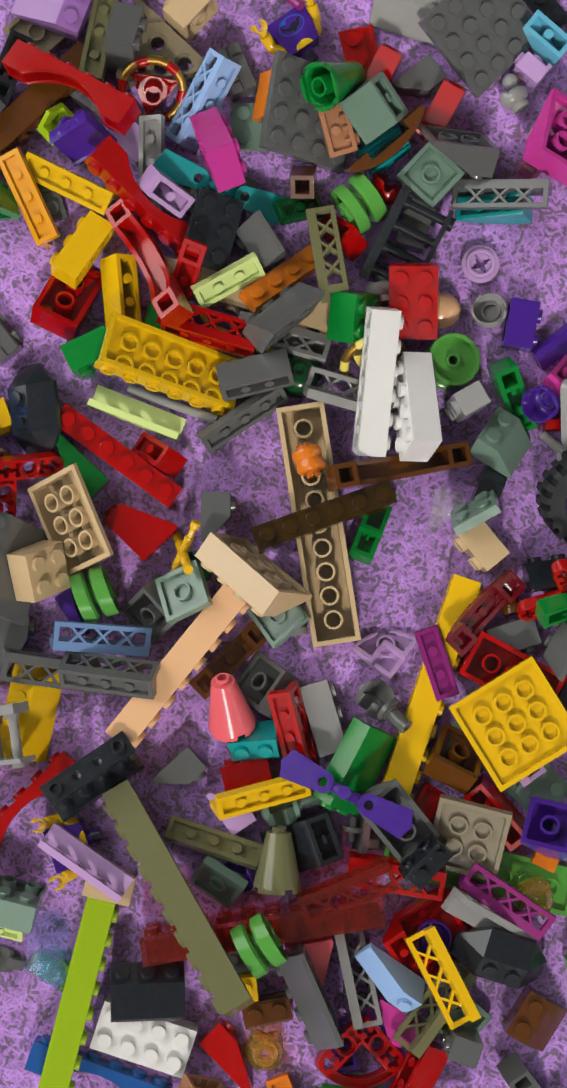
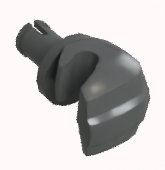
M374 678L359 687L355 701L360 707L367 710L365 712L367 716L380 722L389 720L400 733H405L412 726L413 722L398 710L400 701L385 681Z

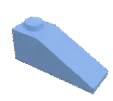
M372 943L355 953V958L389 1003L405 1014L422 1005L426 982L424 979Z

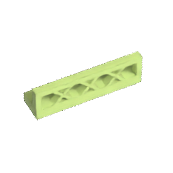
M100 385L97 386L93 399L89 398L87 403L92 409L176 442H179L187 419Z

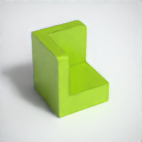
M60 103L46 110L37 130L50 143L49 132L56 128L60 118L63 116L72 118L74 114L63 103Z

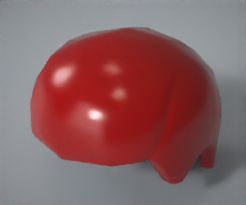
M378 172L374 173L371 183L378 191L385 205L393 206L400 192L398 184L395 183L389 186L386 181V175Z

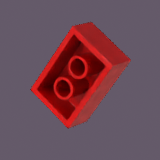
M391 263L389 266V308L400 310L401 315L404 317L403 328L399 330V339L437 340L439 337L440 263Z

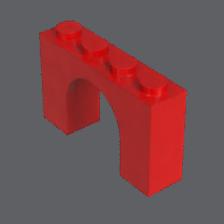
M382 43L365 74L364 82L383 71L392 85L394 75L405 54L386 43ZM449 78L444 79L431 105L424 110L419 124L447 128L468 89ZM417 128L415 132L421 135L420 139L428 143L427 138Z

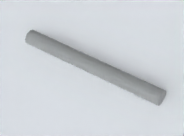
M129 385L127 388V394L211 424L218 420L219 416L145 389Z

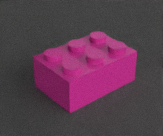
M213 107L189 116L202 158L218 193L246 183L243 173H246L247 169L239 154L241 152L237 139L234 138L233 131L228 125L225 115H220L217 108Z

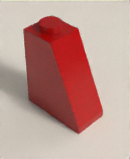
M121 503L118 506L113 504L104 513L107 517L103 521L145 562L179 529L171 522Z

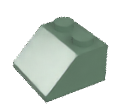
M498 406L476 439L470 452L473 457L510 479L531 446V442L520 419Z

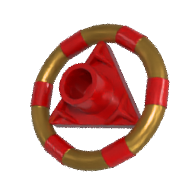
M144 56L132 61L119 78L118 91L122 93L127 92L129 78L132 75L146 115H151L178 83L179 89L175 105L169 111L161 113L165 116V122L173 119L187 93V83L182 71L172 61L160 56ZM148 65H158L164 67L176 79L136 72V70Z

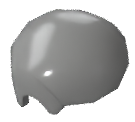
M486 293L478 295L473 304H471L473 320L478 326L485 329L498 327L503 323L508 314L506 301L498 294Z

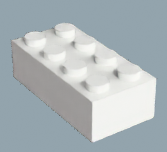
M403 352L399 360L396 361V364H398V376L394 379L393 386L396 390L395 402L391 404V408H394L393 429L397 433L395 450L399 452L400 461L428 462L442 442L432 353Z
M107 994L89 1048L182 1079L199 1024L188 1020L111 1023L110 994Z

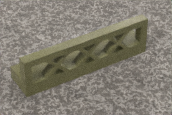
M123 0L93 1L79 71L83 73L89 72L103 83L106 82L108 75L104 38L115 1L123 2Z
M334 205L305 209L318 288L325 292L324 297L321 299V304L331 301L330 293L349 290ZM331 214V219L324 225L317 221L316 216ZM326 232L335 237L329 245L320 240ZM329 253L338 257L333 266L324 261ZM335 273L342 277L343 283L328 285V279Z
M171 815L163 839L253 870L257 868L263 844Z
M452 959L469 991L478 977ZM442 973L441 978L446 979V977ZM443 982L439 984V987L444 988V998L449 999L451 988L448 991V986L450 985ZM429 987L424 991L422 1005L409 1012L391 1036L419 1059L446 1023L437 1003L432 1002V994ZM454 995L453 1001L458 1002ZM443 1001L445 1007L447 1006L448 1002ZM451 1004L450 1016L458 1005ZM429 1007V1019L426 1022L418 1023L417 1012L419 1009ZM415 1027L416 1037L409 1045L400 1035L406 1028Z

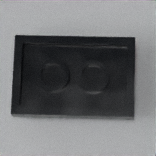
M199 187L184 238L186 236L208 245L202 266L220 271L227 267L245 203Z

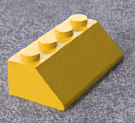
M14 664L12 676H17L24 671L20 664ZM23 664L26 667V669L31 666ZM39 666L29 672L34 679L38 680L48 674L44 667ZM58 673L53 676L60 683ZM10 682L6 703L28 701L29 711L19 713L20 717L18 718L23 756L36 754V760L32 761L46 762L62 689ZM3 715L0 727L4 757H13L8 719L5 720V715Z

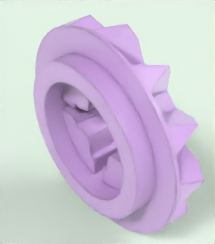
M484 245L471 247L462 258L463 274L469 281L478 284L489 282L496 276L499 270L497 254L494 250ZM476 258L480 262L489 260L484 265V272L480 268L472 269L476 264Z

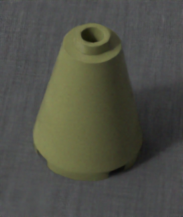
M274 825L271 830L266 832L253 882V890L258 889L260 894L284 896L287 890H292V895L301 892L302 885L292 833L286 830V826Z

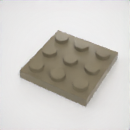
M441 794L433 825L440 833V836L437 838L454 853V856L441 869L465 875L476 861L497 875L513 812ZM478 870L472 876L486 880V876Z

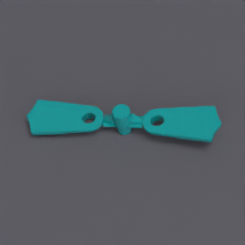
M167 148L155 159V167L177 184L194 189L208 187L218 193L212 177L209 179L207 170ZM197 173L203 176L199 182L194 180V175ZM245 185L239 188L233 187L219 193L224 196H234V199L244 202L243 209L253 214L260 210L266 221L274 225L278 224L279 219L272 205L275 200L287 198ZM243 192L249 194L247 200L240 199V195Z

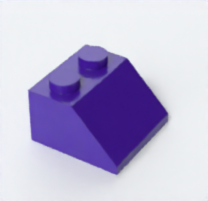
M531 796L520 843L546 857L567 862V804Z

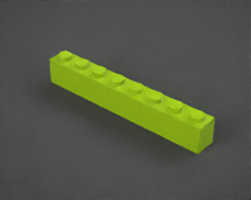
M87 897L38 1088H75L76 1081L72 1080L74 1070L79 1071L82 1056L78 1055L80 1045L85 1046L89 1031L85 1030L87 1020H92L95 1006H91L93 996H98L101 982L97 981L99 971L104 972L107 957L103 956L105 947L110 948L114 934L109 932L111 923L117 922L120 910L115 908V903Z

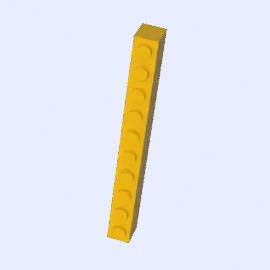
M456 574L451 575L435 625L437 624L451 668L454 671L458 668L460 657L457 656L458 653L445 639L459 616L483 591L480 588L482 583ZM423 660L404 714L413 722L412 726L405 733L398 731L397 741L393 746L381 782L396 778L412 799L414 798V794L411 793L413 785H418L422 771L419 770L421 761L425 762L429 754V748H427L429 738L433 739L437 730V725H434L436 717L442 715L445 706L442 700L436 701Z

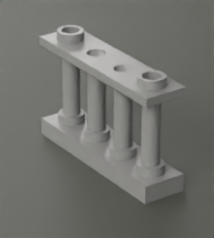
M28 701L0 704V716L5 715V720L8 719L13 757L4 758L0 734V765L12 764V769L26 767V762L36 760V754L23 756L18 724L19 713L29 711Z

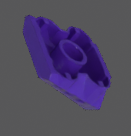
M87 110L76 111L72 118L69 116L61 117L56 128L49 132L50 145L54 144L74 163V167L84 164V160L107 136L110 135L117 142V138Z

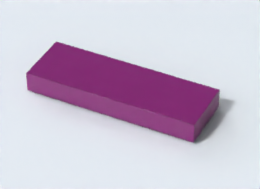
M437 624L414 631L413 633L436 701L460 694Z

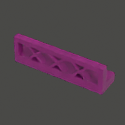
M476 861L465 875L460 874L458 877L460 888L538 941L541 940L557 919L550 911ZM478 870L486 876L487 883L482 884L472 876ZM503 887L506 889L507 897H501L492 891L491 888ZM522 900L526 903L527 911L520 910L511 904V901ZM542 914L548 919L542 925L533 919L531 915Z

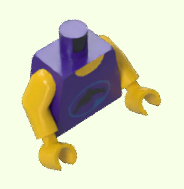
M305 0L307 4L304 5L302 10L299 11L293 8L269 25H267L265 20L258 19L261 29L258 31L254 25H251L250 29L253 33L260 35L259 39L269 54L274 55V52L280 50L299 58L302 57L304 60L315 62L319 57L313 48L319 45V37L322 34L321 14L316 1Z
M58 814L50 815L43 819L32 818L30 821L32 823L39 822V828L32 830V832H43L44 837L52 825L57 822L92 848L93 843L104 840L100 826L87 830L84 820L79 821L75 816L65 823ZM51 856L56 873H61L49 878V882L55 879L59 881V886L53 889L57 891L63 889L66 883L78 875Z

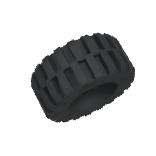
M567 453L562 455L563 459L558 462L555 459L550 463L553 467L549 471L545 469L542 473L544 480L543 482L538 481L537 490L540 494H536V503L539 505L537 510L544 523L559 539H563L567 543V512L565 510L567 498Z

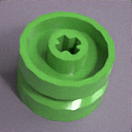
M357 172L348 179V187L340 184L331 191V197L345 221L354 225L361 235L371 228L370 220L379 223L388 216L386 205L378 191L361 172Z
M457 333L445 334L429 345L425 351L432 353L437 389L445 391L457 389L473 379L479 370V350L474 342L465 335Z
M102 564L89 568L90 582L82 571L69 575V582L76 604L85 622L94 623L100 620L99 606L107 617L120 613L115 589Z
M261 912L249 919L251 931L243 924H239L230 930L231 938L239 955L256 979L269 972L267 960L275 967L288 962V957L280 938Z

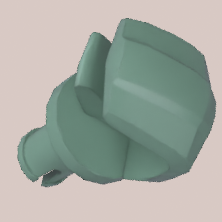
M312 792L309 797L261 809V815L270 827L274 825H290L301 818L300 813H302V810L319 806L321 800L313 795L314 792Z

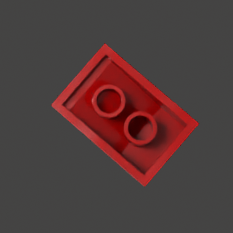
M90 268L76 289L51 276L32 307L30 322L68 341L75 339L82 329L102 288L101 272Z

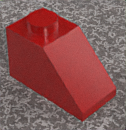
M326 214L320 222L326 225L331 219V214ZM336 216L343 257L353 262L369 244L354 225ZM326 232L322 238L330 244L335 237Z
M146 432L142 433L131 450L173 479L176 478L187 461L185 457Z

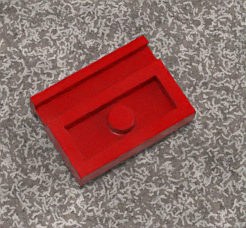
M372 24L363 28L357 27L339 31L338 35L344 61L360 63L366 74L378 50Z

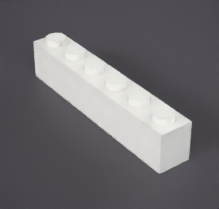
M371 306L366 308L352 451L357 456L386 457V451L390 449L391 439L388 436L389 427L393 424L391 404L395 402L396 390L393 386L394 379L398 376L396 358L397 354L401 351L399 330H402L404 324V317L401 315V311L396 308Z

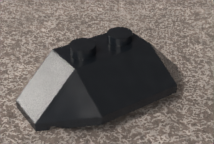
M42 363L21 367L7 389L13 437L26 454L46 451L53 452L62 430L57 383Z
M493 926L474 928L465 931V929L458 930L449 949V952L473 975L516 989L536 980L547 963L546 957L543 955L536 940Z

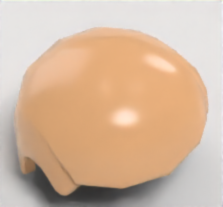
M442 292L440 293L439 329L452 327L459 320L461 307L454 296Z

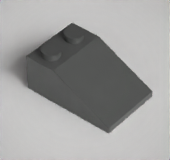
M426 124L418 125V130L427 140L466 171L470 177L479 180L483 179V177H493L501 150L484 133Z

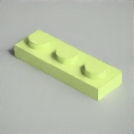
M252 252L190 287L200 307L207 308L266 274L257 255Z

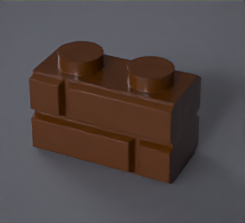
M285 990L259 995V1001H255L242 1010L246 1030L256 1028L257 1025L262 1027L294 1020L291 999H288Z

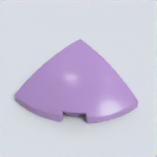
M391 630L390 635L378 636V633L375 632L362 638L352 647V650L371 668L390 682L409 657L417 642L415 637L408 633Z

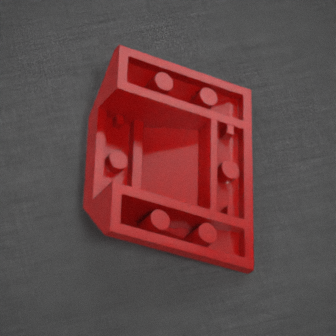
M434 888L430 892L438 893V888ZM444 888L442 901L419 898L395 913L382 940L384 946L396 961L422 979L424 977L404 939L415 934L417 928L429 919L442 920L447 924L452 934V940L458 930L465 929V931L475 928L446 912L441 907L453 888ZM413 941V944L416 950L418 951L416 941ZM448 950L450 957L457 963H459V961ZM419 955L423 962L425 957ZM429 958L426 970L428 974L436 976L440 966L436 960Z

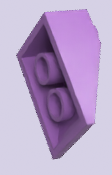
M15 0L11 15L78 42L94 0Z

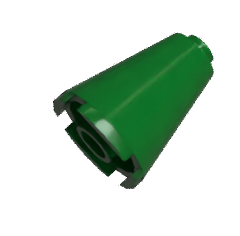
M315 61L304 68L306 70L304 75H301L300 84L306 102H311L316 107L313 108L316 111L325 112L333 109L364 83L365 71L363 66L355 61Z

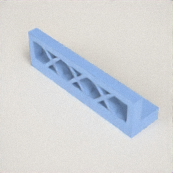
M209 48L165 134L179 145L197 152L199 146L189 116L216 107L219 111L242 66L224 57L214 49ZM216 57L217 60H216V62H215L213 68L210 69V65H211L212 61L214 60V58ZM204 81V85L199 91V86ZM192 103L193 106H192L190 112H188V108H189L190 104ZM181 124V129H180L178 135H176L175 132L177 131L179 125Z

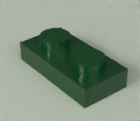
M316 192L314 199H290L289 197L275 200L272 206L281 226L306 221L305 209L322 207L323 204Z

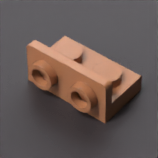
M339 104L325 112L317 111L329 158L358 151L357 146L360 145L359 135L357 131H353L351 122Z

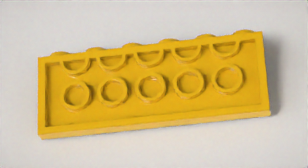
M113 311L110 314L100 355L94 363V367L100 369L101 373L122 377L127 383L141 384L149 391H160L167 394L171 399L187 401L193 407L209 409L211 413L218 416H224L235 408L237 399L224 402L215 365L229 360H238L237 358Z

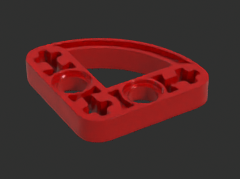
M361 1014L363 1023L372 1021L364 1014ZM351 1018L341 1028L343 1038L350 1040L349 1047L343 1051L339 1048H334V1051L340 1055L339 1057H336L331 1052L333 1049L321 1050L315 1058V1065L322 1074L336 1084L352 1088H369L393 1077L401 1067L404 1058L377 1026L367 1027L366 1029L370 1033L366 1035L360 1029L354 1030ZM375 1037H381V1046L378 1049H372V1040ZM361 1045L382 1066L373 1072L363 1075H348L337 1071ZM386 1051L394 1057V1064H391L389 1059L383 1055ZM325 1058L329 1059L331 1063L329 1067L323 1062Z

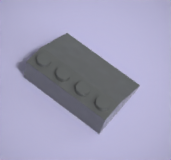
M1 511L0 619L24 626L31 602L16 601L6 554L41 540H48L44 530Z

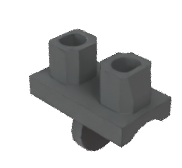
M359 813L356 817L350 816L349 825L343 824L342 831L348 832L347 841H352L351 849L357 850L361 854H367L368 850L378 849L379 837L370 835L371 826Z

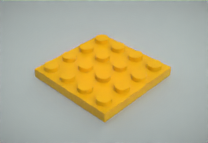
M532 656L448 707L500 792L567 752V711Z

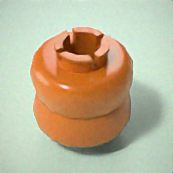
M311 441L304 442V446L303 443L296 446L297 450L292 453V459L296 463L297 473L300 476L307 475V479L313 478V475L316 477L322 474L320 470L325 468L326 461L322 457L321 447L318 444H311Z

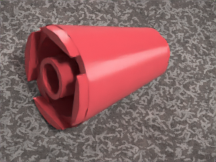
M219 673L211 680L208 729L215 740L235 742L238 741L239 736L245 734V737H247L254 731L256 719L235 677L228 673Z

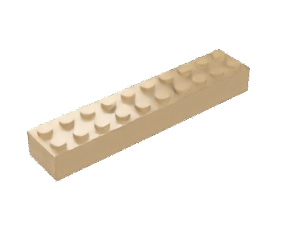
M319 401L276 408L292 513L339 497L338 490L328 492L324 468L320 470L322 472L321 475L316 477L313 475V478L307 479V475L300 476L297 473L296 463L292 459V453L297 450L296 446L303 443L304 446V442L311 441V444H318L321 447L322 457L326 461L325 467L334 465L324 402ZM343 523L297 539L303 587L313 595L310 600L306 601L307 613L311 617L309 627L312 646L320 647L361 640Z

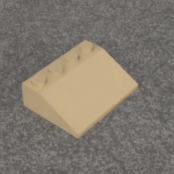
M77 463L62 469L27 489L48 540L62 541L69 575L87 570L114 554Z
M210 532L195 554L201 561L200 565L204 569L214 572L218 576L217 580L222 585L232 588L235 591L234 595L239 600L250 604L252 612L260 617H275L310 600L313 596L264 553L259 554L257 547L247 538Z

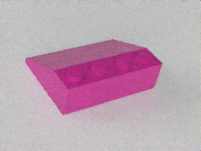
M553 88L527 138L523 161L567 187V95Z

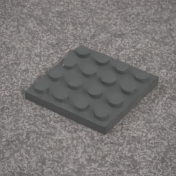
M441 0L418 24L475 98H479L513 64L521 52L525 53L531 47L522 28L533 14L523 0Z
M280 50L274 52L259 147L338 174L345 173L348 154L329 158L318 112L313 109L316 107L311 102H306L301 91V75H304L306 70L304 68L312 62Z

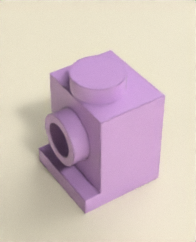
M529 51L526 54L521 52L513 62L515 68L512 73L521 78V81L534 91L547 77L553 66L550 63L545 66L543 60L536 54L532 55Z

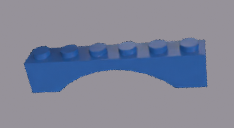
M37 1035L26 1062L25 1070L39 1075L42 1074L51 1039L50 1035ZM79 1050L78 1055L82 1056L79 1071L74 1070V1072H87L101 1076L113 1082L119 1088L173 1087V1084L169 1083V1080L163 1076L152 1077L146 1075L147 1072L141 1068L134 1067L130 1069L125 1067L119 1060L111 1059L108 1061L101 1058V1055L97 1052L88 1051L86 1053Z

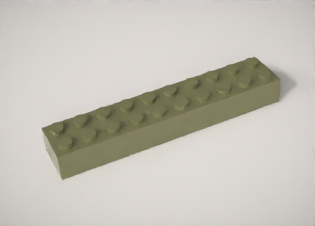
M127 779L103 793L105 802L102 805L113 821L116 819L117 822L113 825L119 836L122 837L124 842L126 840L129 842L125 847L135 862H140L141 865L137 866L143 879L147 883L151 882L152 887L149 890L155 901L159 905L163 904L165 907L161 912L171 927L175 925L177 930L173 933L180 946L182 945L183 948L187 947L189 953L186 954L189 963L195 970H200L202 975L198 979L205 991L208 993L212 992L214 998L211 999V1002L217 1013L220 1015L224 1014L230 1018L253 1004L252 996L134 787Z

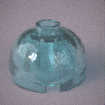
M55 946L54 950L45 947L33 952L23 968L63 993L70 962L66 959L67 953Z

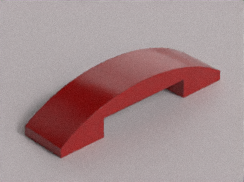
M185 236L173 274L189 303L193 294L190 286L197 283L208 245ZM158 315L155 323L161 325V319Z

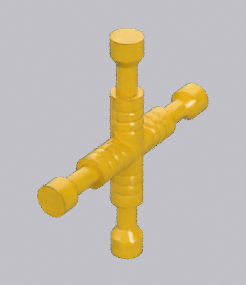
M194 519L191 521L190 530L184 539L180 532H175L172 535L174 542H176L177 555L172 563L171 571L183 565L185 574L193 572L188 552L194 540L193 536L201 525L199 521Z

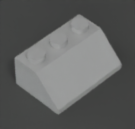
M374 0L368 25L372 24L373 28L435 46L418 22L441 0Z

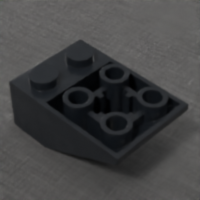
M327 808L301 817L290 825H283L287 827L286 830L292 833L299 872L322 867L344 859ZM267 830L259 832L263 844Z

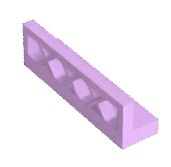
M57 822L52 825L48 833L37 845V847L117 903L135 878Z

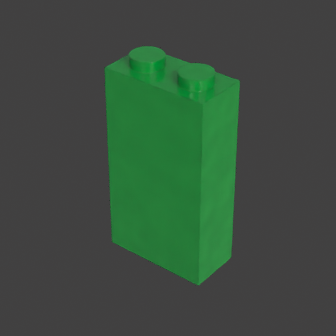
M353 717L326 769L332 774L334 784L337 782L351 788L352 791L360 795L374 785L397 738ZM323 777L321 779L320 786L324 787L327 785V778ZM331 790L327 793L315 791L313 794L321 800V806L331 811L334 809L344 816H347L348 813L356 816L359 814L355 804L340 799Z

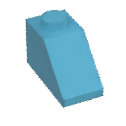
M537 10L522 29L533 52L546 64L550 63L554 66L567 51V33L540 10Z

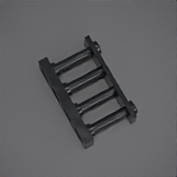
M402 186L359 276L367 280L370 274L373 276L377 274L389 280V270L380 266V262L377 261L380 253H388L406 263H429L445 231L450 232L456 221V218L453 217L454 211L450 209L447 216H444L412 200L413 197L409 195L411 189ZM407 209H410L442 225L436 238L401 222L402 219L398 218L401 210L407 211ZM396 231H399L431 247L425 260L390 244L391 241L387 239L390 232L396 233Z
M121 731L39 788L51 807L56 810L65 823L100 799L103 793L129 779L145 768V766L135 753L136 750L129 739Z

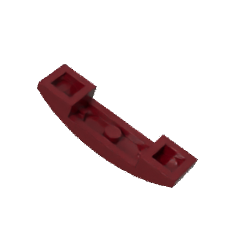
M509 569L487 586L463 611L450 629L445 641L463 657L477 642L478 638L476 635L506 603L511 604L527 586L512 570Z

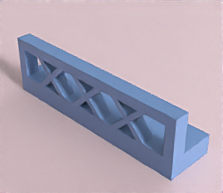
M55 620L53 635L50 637V646L52 650L149 657L152 628ZM60 627H71L76 634L72 637L59 636ZM88 629H95L100 636L94 639L83 638L81 635ZM112 631H119L124 638L121 640H107L105 637ZM137 632L145 633L144 642L130 641L129 638Z

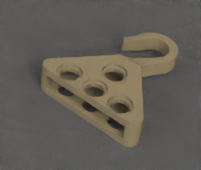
M133 0L134 5L144 7V17L148 18L147 30L141 34L142 47L140 51H136L134 60L154 55L164 57L178 67L183 63H189L191 67L188 70L181 71L183 75H187L184 76L186 80H193L204 58L142 0ZM156 43L164 44L161 50L153 49ZM130 63L118 68L116 71L118 83L122 72ZM148 65L140 68L147 74L176 79L169 71L162 74L157 73L156 69L160 67L158 65ZM132 75L129 78L128 88L136 87Z

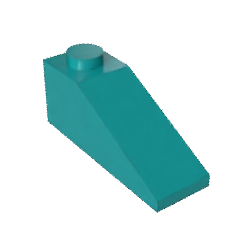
M517 191L508 192L503 198L508 203H514L521 195ZM485 194L479 198L484 203H490L497 195ZM473 196L458 197V203H466ZM530 196L527 197L531 202L534 201ZM533 209L456 210L455 218L457 222L503 225L532 223Z

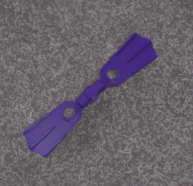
M294 749L281 760V778L319 793H327L331 790L340 799L357 805L359 812L398 839L412 828L413 810L373 794L362 796L352 791L351 788L337 782L334 784V778L330 772ZM326 777L328 780L327 785L324 787L320 786L319 780ZM367 801L373 802L374 807L372 810H366L365 803Z

